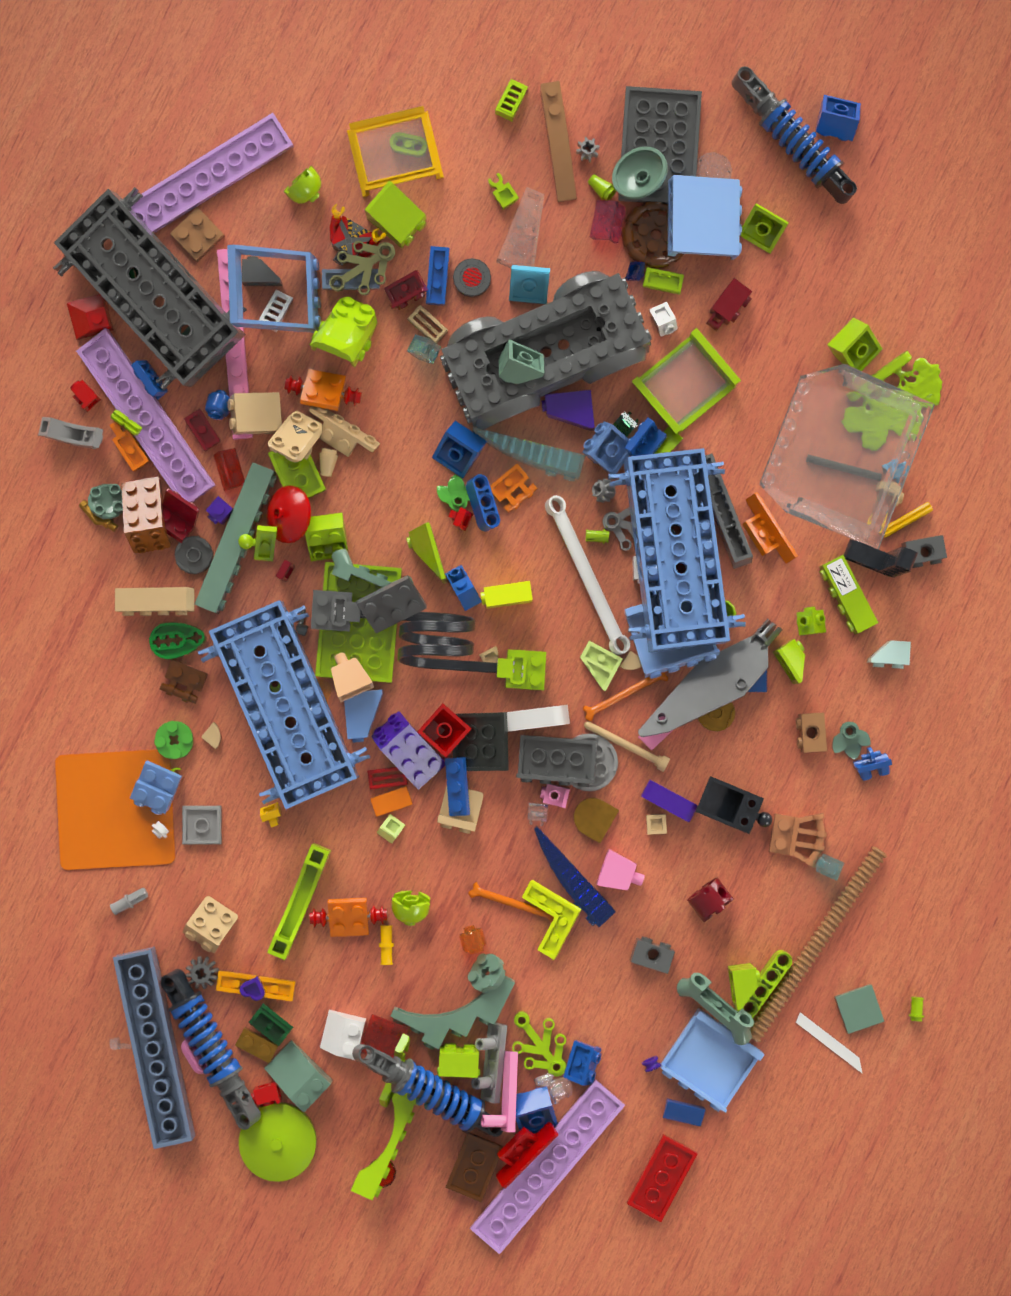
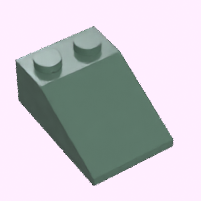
M292 1040L264 1068L288 1098L303 1112L315 1102L333 1081Z

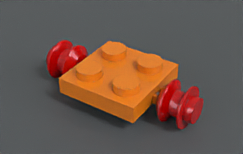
M308 369L305 383H303L301 377L294 380L292 375L290 378H286L284 389L287 390L288 394L291 391H295L296 396H298L302 391L300 404L338 411L341 398H344L346 405L349 402H353L354 407H356L357 403L360 404L362 392H359V388L356 391H352L349 386L344 390L346 376Z
M367 898L329 899L327 903L328 914L324 908L321 909V912H316L315 908H313V912L309 914L310 924H313L314 928L317 924L325 927L327 922H329L330 937L369 935L368 920L371 919L374 925L376 921H381L384 925V921L388 918L387 909H383V905L380 909H376L373 906L370 912H368Z

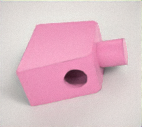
M608 849L596 884L628 890L630 883L641 886L645 875L635 872L636 863Z

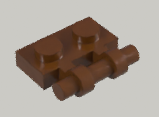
M171 660L165 678L170 679L171 683L170 685L162 683L160 690L166 692V695L182 698V701L186 703L192 702L196 704L198 697L192 695L193 690L202 691L208 673ZM180 683L187 686L186 691L177 689V684Z

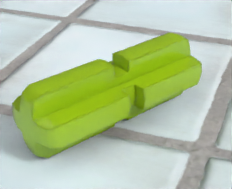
M115 410L112 413L111 419L124 426L133 435H138L141 432L142 427L133 420H130L119 410Z

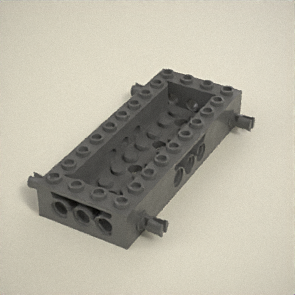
M134 187L122 199L117 193L107 189L54 242L64 254V258L53 269L57 270V273L62 277L74 265L168 369L156 380L159 384L163 382L160 386L162 389L165 390L176 378L182 385L192 387L246 334L239 327H235L230 323V310L226 313L132 210L131 207L143 197L141 193H138L139 190ZM110 239L112 247L109 250H105L104 242ZM137 268L138 276L132 279L129 275L130 270ZM162 296L164 298V305L157 307L155 301L158 297ZM184 325L190 327V333L187 336L181 333Z

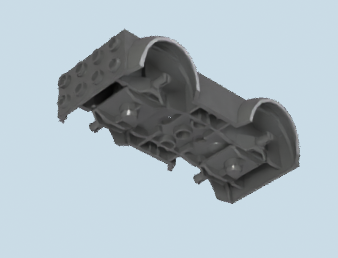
M600 271L584 272L563 283L556 291L553 301L506 322L495 317H481L471 320L455 330L448 341L447 347L441 349L443 355L440 356L445 372H450L448 377L453 390L457 388L455 393L460 406H465L462 409L468 424L472 422L473 427L485 430L514 415L540 406L541 397L581 379L591 384L621 369L645 361L652 338L649 330H645L642 323H644L641 313L636 312V302L633 295L629 296L628 284L625 278L621 279L619 273L608 276ZM509 339L540 353L543 349L551 350V355L546 358L544 357L543 377L517 385L511 382L507 383L499 377V356ZM560 340H567L569 342V347L566 350H561L558 347Z

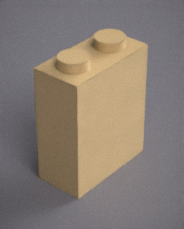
M279 392L234 393L228 399V410L231 411L229 427L230 430H233V435L275 434L282 425Z

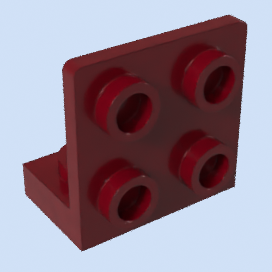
M168 488L165 491L162 504L165 528L168 535L182 544L195 528L199 509L194 503L182 498L178 492Z

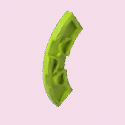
M403 1034L394 1050V1057H399L403 1062L406 1056L404 1051L408 1052L409 1036ZM391 1083L385 1084L379 1098L380 1105L385 1108L388 1107L394 1094L391 1089Z

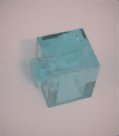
M415 334L407 352L421 361L433 364L441 346L429 338Z
M823 854L816 862V872L838 880L844 862Z

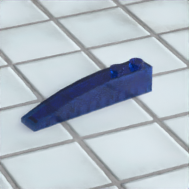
M536 825L534 830L540 846L558 880L575 901L572 904L582 909L588 915L586 919L592 926L596 924L600 927L616 912L615 909Z

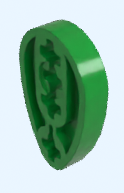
M175 622L162 623L156 626L149 638L151 650L155 655L163 659H175L188 655L197 650L206 641V635L202 630L191 625ZM196 632L202 636V639L198 641L199 643H196V640L187 638H192ZM168 635L171 639H175L176 635L183 638L179 645L176 642H171L170 646L162 643L158 648V645L154 644L157 637L161 640H166Z

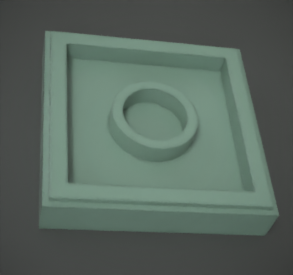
M871 984L834 996L848 1034L885 1022Z

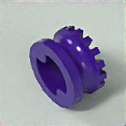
M658 1056L650 1057L642 1062V1065L646 1067L645 1072L653 1071V1068L656 1070L661 1066V1063L657 1062Z

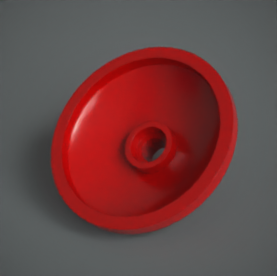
M284 486L274 493L268 504L267 524L271 527H277L276 540L279 542L294 543L301 539L307 531L311 519L310 502L305 492L299 487Z

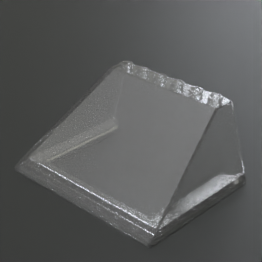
M847 364L802 375L798 381L759 485L786 513L879 549L935 404Z

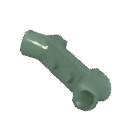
M346 549L335 551L331 556L335 565L331 574L350 582L352 575L382 588L393 583L387 581L388 577L377 573L376 576L370 574V569L361 565L359 568L354 567Z
M693 973L690 978L680 979L677 984L679 996L692 997L731 1031L735 1044L745 1045L751 1040L750 1028L753 1026L754 1020L743 1008L737 1012L709 988L712 982L701 973Z

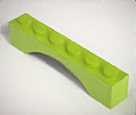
M315 843L311 844L290 901L267 953L286 960L331 853L330 849Z
M397 1093L393 1094L392 1102L395 1119L390 1141L382 1154L373 1163L358 1172L351 1188L352 1192L367 1199L373 1200L374 1196L378 1198L382 1186L379 1184L382 1178H387L390 1168L387 1167L390 1159L395 1160L398 1149H396L398 1141L402 1142L406 1135L405 1125L406 1123L410 1124L415 1113L412 1110L414 1105H417L416 1098L413 1101H409L407 1093L404 1096Z

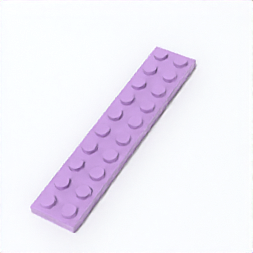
M271 113L143 192V197L131 208L147 227L155 233L294 146L274 113Z
M105 328L76 351L116 410H119L130 420H133L142 427L141 432L134 436L172 491L178 492L182 498L193 503L216 486L155 397L146 392L143 382L135 376L131 361L109 329Z
M595 1079L554 1127L558 1136L506 1189L503 1188L471 1225L470 1229L500 1254L624 1108L625 1104Z

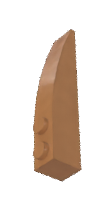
M560 81L543 83L540 86L557 200L558 202L576 200L575 181Z

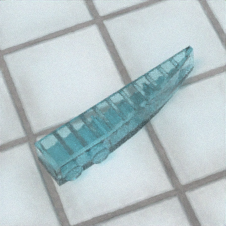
M473 427V433L484 439L489 446L506 456L545 471V474L556 477V474L564 476L563 479L568 481L579 480L585 455Z

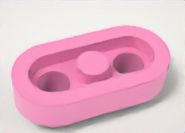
M189 1037L182 1042V1052L192 1069L198 1074H203V1070L207 1066L206 1064L201 1067L199 1066L198 1061L202 1057L201 1055L194 1056L193 1052L197 1049L196 1046L191 1047V1050L189 1049L188 1043L193 1038Z

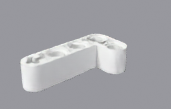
M568 705L507 712L508 731L570 724Z

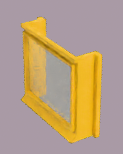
M423 106L349 123L350 130H347L363 197L369 196L370 190L384 187L389 180L395 185L433 175L436 176V180L444 178L428 111H424Z

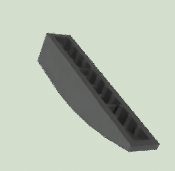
M713 453L705 456L707 464L716 463ZM721 474L708 475L713 516L733 569L752 563L753 555Z

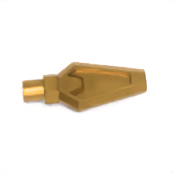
M83 500L79 504V507L95 525H103L106 529L109 528L113 532L118 529L119 526L113 522L114 520L102 519L93 514L88 506V501Z

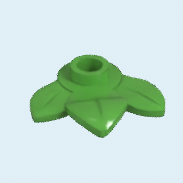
M453 475L448 482V486H437L439 499L447 503L451 510L458 512L460 507L464 509L467 507V502L470 500L462 478ZM455 500H460L461 504H456Z

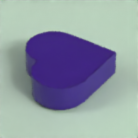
M259 976L244 982L240 986L242 996L251 997L255 1001H259L264 997L265 989Z

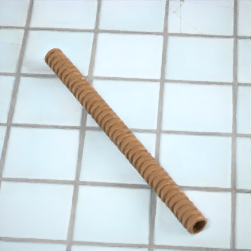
M872 846V851L868 852L869 856L865 857V862H861L862 866L858 867V872L855 871V876L851 877L852 881H849V885L844 887L845 891L841 892V897L838 896L839 900L834 902L835 906H831L832 910L827 912L828 916L824 917V922L821 921L822 925L817 927V932L814 931L815 935L810 937L811 941L807 942V947L804 946L805 950L800 952V956H797L798 960L793 962L794 966H791V970L787 971L788 975L783 977L784 980L780 981L781 985L776 987L777 991L773 992L774 995L770 996V1001H767V1005L763 1006L764 1010L759 1012L760 1016L756 1017L757 1020L754 1021L753 1026L750 1028L751 1039L761 1042L760 1038L765 1036V1032H768L767 1028L772 1026L771 1022L774 1023V1018L778 1017V1012H781V1008L785 1007L784 1003L789 1001L788 997L791 998V993L795 992V987L798 988V983L802 982L801 978L805 977V972L808 973V968L812 967V962L815 963V958L819 957L818 953L822 952V947H826L825 943L829 942V937L832 938L833 935L831 934L836 932L835 928L839 927V922H843L842 918L846 917V912L849 913L848 909L853 907L852 903H855V899L860 897L859 893L863 892V887L866 888L865 884L870 882L869 878L873 877L872 874L877 872L876 868H879V864L883 863L882 859L887 857L877 847Z

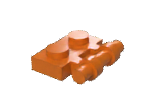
M518 464L514 465L490 485L492 494L499 503L505 498L509 501L504 507L508 513L513 509L516 510L521 502L526 498L532 497V493L538 489L534 483L529 487L524 484L529 477ZM520 488L522 492L517 497L513 498L511 494L516 489Z

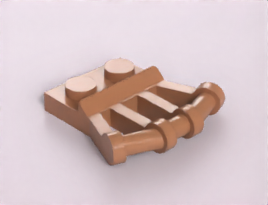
M820 813L800 818L775 814L769 852L795 856L814 868L816 860L825 847L823 842L827 833L823 824L824 814ZM815 820L817 831L799 828V824ZM798 833L817 836L816 843L811 844L797 841ZM798 846L814 850L809 859L796 852L795 848Z

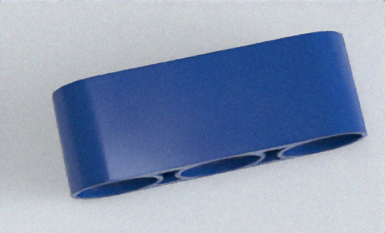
M478 474L467 481L466 490L477 526L481 531L487 532L500 524V516L487 477ZM475 481L479 484L480 488L476 487ZM481 500L484 501L485 507L481 504ZM486 518L491 521V525L487 523Z

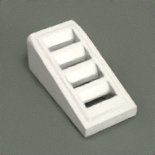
M275 290L259 320L269 321L267 317L276 320L275 322H282L293 298ZM277 297L286 300V303L284 304L276 300ZM274 303L283 307L282 310L273 307ZM270 311L279 313L278 317L271 314Z

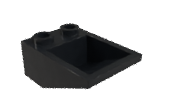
M709 777L695 812L747 834H750L755 820L761 827H768L772 823V816L769 813H758L764 798L714 777ZM750 800H754V807H749L748 802ZM742 818H746L748 820V823L746 825L741 824Z

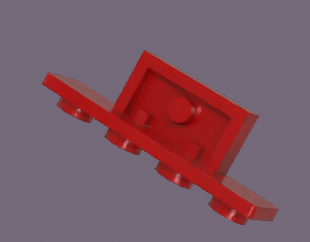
M548 1122L536 1135L523 1127L497 1153L499 1159L507 1163L496 1174L501 1187L506 1189L558 1136L552 1123Z

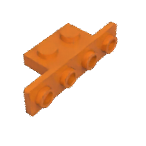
M756 492L748 497L746 502L755 516L742 525L761 555L764 556L776 548L786 564L797 558L798 555L795 549L787 540L783 530L775 521L774 516L770 513L760 495Z

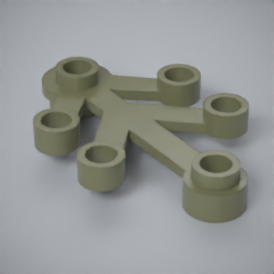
M360 240L355 241L353 244L354 251L357 253H362L363 251L373 253L374 255L370 258L340 251L337 254V259L340 263L345 264L349 262L359 265L342 276H332L329 281L331 289L336 292L342 291L345 283L363 272L362 282L358 287V291L362 296L368 295L370 293L369 282L372 268L379 261L378 273L375 275L374 280L377 285L385 284L387 262L391 261L395 256L394 246L388 242L374 246L365 244ZM357 244L363 245L361 250L355 248ZM384 249L389 250V254L386 256L382 254ZM342 254L347 256L344 261L339 258ZM383 276L384 280L382 282H378L377 277ZM340 281L341 286L335 287L334 283ZM363 286L368 288L366 293L361 292Z

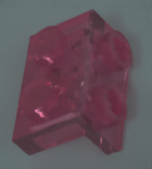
M597 200L590 238L593 240H610L613 243H618L619 237L622 234L621 226L625 217V206L618 201Z

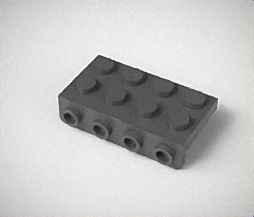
M521 735L518 774H516V778H521V782H532V779H537L542 784H551V781H559V785L570 786V782L578 783L579 787H589V784L595 783L598 741Z

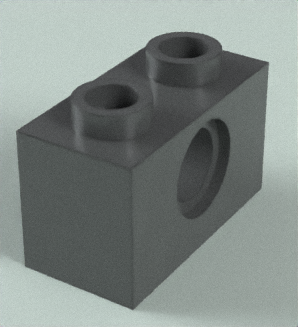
M943 535L901 543L902 547L912 549L918 553L912 568L922 567L924 562H930L931 565L942 563V559L947 558ZM922 547L928 550L929 554L927 557L921 555Z
M644 936L641 939L636 938L630 961L668 974L675 953L671 949V945L660 942V945L652 943L653 939ZM651 949L658 951V955L654 959L648 957V952Z

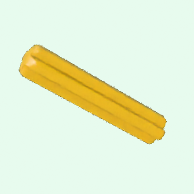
M927 502L880 529V532L886 538L932 512L933 508Z

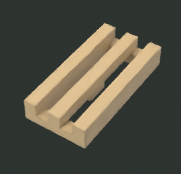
M421 305L407 318L410 323L435 345L448 332V329ZM421 311L438 328L442 330L441 333H439L435 328H433L418 313ZM416 317V318H417L419 321H421L430 331H432L437 337L434 338V337H433L430 333H428L420 324H418L413 318Z

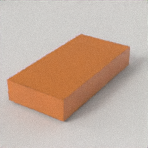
M407 786L370 798L376 817L413 804Z

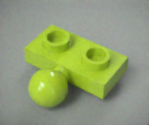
M257 525L256 539L252 538L249 534H243L239 537L238 544L242 549H250L252 546H255L254 560L273 561L277 527Z

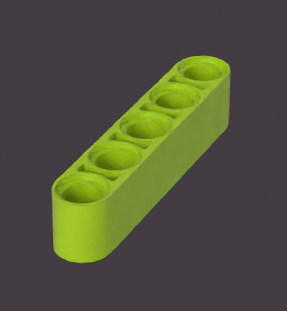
M784 950L776 951L759 973L760 982H757L758 987H764V993L758 996L754 992L747 1001L753 1003V1008L750 1011H746L752 1018H754L792 965V957ZM781 955H786L787 961L784 964H778V958ZM769 971H775L776 973L775 978L772 980L766 978Z

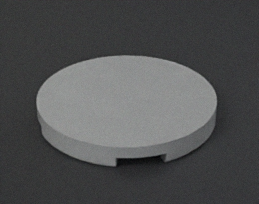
M596 734L576 736L573 739L598 741L595 783L589 784V787H579L578 783L570 782V784L583 791L602 789L611 782L618 768L617 753L612 744L602 736Z

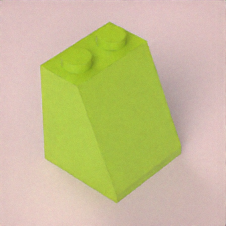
M390 180L365 208L367 220L377 228H380L379 230L386 233V236L401 248L405 245L408 246L413 241V235L417 230L420 232L426 225V215Z

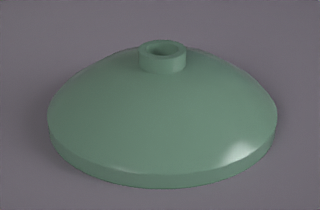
M639 147L629 151L620 158L613 170L612 182L616 191L628 199H640L651 195L662 185L668 172L667 161L664 155L653 147Z

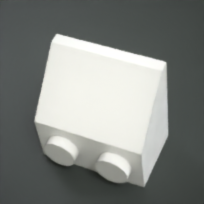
M329 1010L320 1048L336 1056L354 1060L352 1052L355 1046L361 1044L366 1018Z

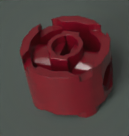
M718 877L703 885L699 891L697 890L687 899L703 922L709 920L713 913L719 914L726 908L725 906L734 900Z

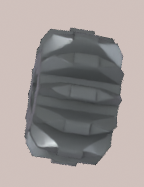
M198 956L197 961L192 959L190 961L192 966L188 965L186 967L190 971L186 974V977H192L189 984L195 981L196 989L199 988L200 984L203 989L207 988V984L212 986L214 984L213 980L218 978L214 973L218 972L219 968L212 967L216 962L212 961L209 964L208 956L204 959V962L202 956ZM202 968L205 973L203 977L200 976L201 973L199 972Z

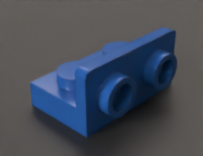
M147 360L135 361L131 365L135 376L143 382L145 390L149 395L159 400L168 392L167 388L164 390L160 387L163 383L159 384L156 382L159 377Z
M574 1040L563 1078L583 1086L590 1085L596 1077L595 1069L601 1060V1048Z

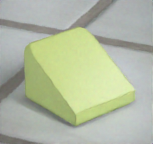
M390 814L377 833L388 842L393 843L405 827V824Z

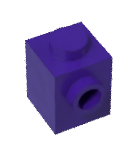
M218 496L206 511L209 513L208 518L215 524L219 522L224 525L230 518L233 508Z

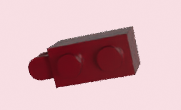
M733 278L711 307L709 312L712 316L706 324L717 332L723 323L726 325L730 321L734 323L740 315L739 309L742 306L746 308L752 300L749 297L752 291ZM717 317L721 321L718 323L713 318Z

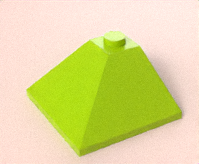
M427 522L410 531V537L406 539L409 549L413 548L419 558L444 584L447 583L431 525Z

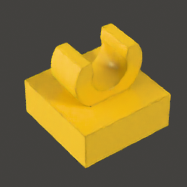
M278 802L260 808L262 822L269 820L271 827L279 825L278 817L281 816V808Z

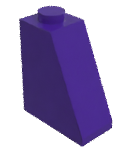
M591 390L546 394L545 400H541L542 412L546 411L547 417L594 431Z

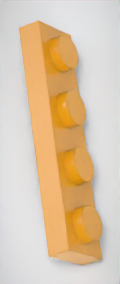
M219 970L216 991L241 994L240 986L244 982L257 977V975ZM259 976L265 989V998L293 1001L296 981Z

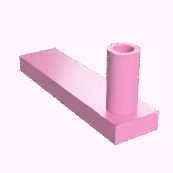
M505 1051L502 1115H482V1127H501V1131L515 1132L518 1052Z

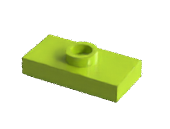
M647 267L643 287L680 295L684 275Z

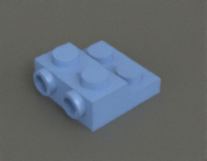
M604 421L595 427V434L592 439L585 441L582 453L609 474H617L624 461L629 457L625 449L629 439L614 425Z
M147 760L139 779L135 783L130 799L134 800L133 803L137 806L144 807L146 805L150 807L151 811L155 814H165L170 809L182 776Z

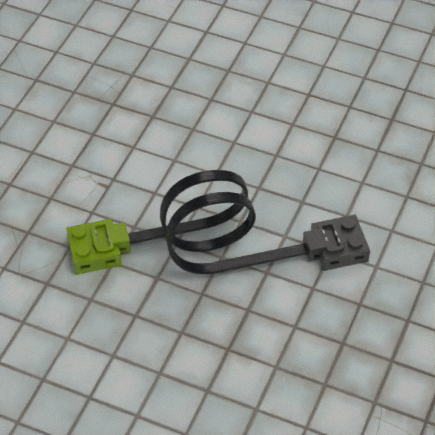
M313 590L311 629L350 632V622L360 623V618H366L358 607L357 602H352L351 592ZM418 612L402 620L411 622L400 625L399 637L404 641L419 644L403 646L398 649L397 659L404 665L426 669L496 673V678H505V688L544 690L546 652L508 649L507 659L497 658V663L416 657V655L468 656L473 654L474 643L472 641L413 632H471L475 630L476 620L463 615L435 612Z

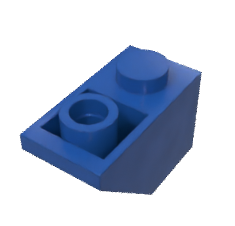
M462 565L445 573L465 611L482 602Z

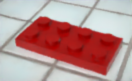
M663 1134L629 1196L627 1204L662 1222L698 1153Z

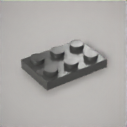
M408 575L357 600L358 607L375 633L427 608V604Z

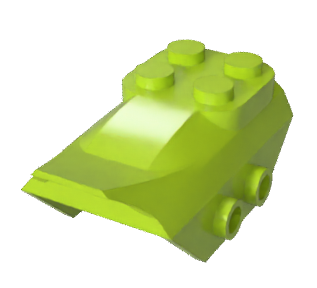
M351 297L339 299L326 321H322L318 331L314 332L312 341L309 344L311 349L315 351L316 348L329 352L350 361L351 365L355 367L359 361H363L366 351H369L372 344L370 340L377 326L374 309L370 305L358 302Z

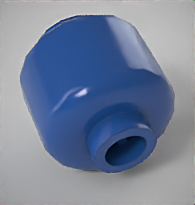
M216 390V392L208 394L205 411L210 418L222 420L229 415L228 399L230 397L225 391Z

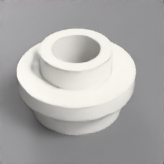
M159 821L151 825L154 828L152 832L159 839L167 837L169 830Z

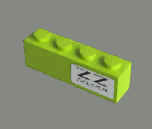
M844 555L820 566L821 570L819 573L824 581L827 580L830 586L828 588L830 595L833 598L836 597L839 603L837 608L841 615H845L849 631L858 634L878 624Z

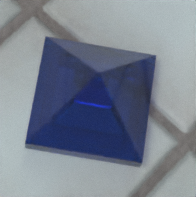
M630 262L625 280L640 281L644 276L645 262Z

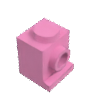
M547 784L546 787L542 786L540 798H543V803L565 808L570 789ZM552 792L558 793V797L556 799L551 798Z

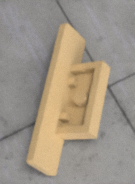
M310 407L309 412L324 421L322 434L319 439L347 457L352 454L357 443L371 452H374L379 447L380 443L373 436L363 433L359 427L348 423L342 416L334 414L328 409Z

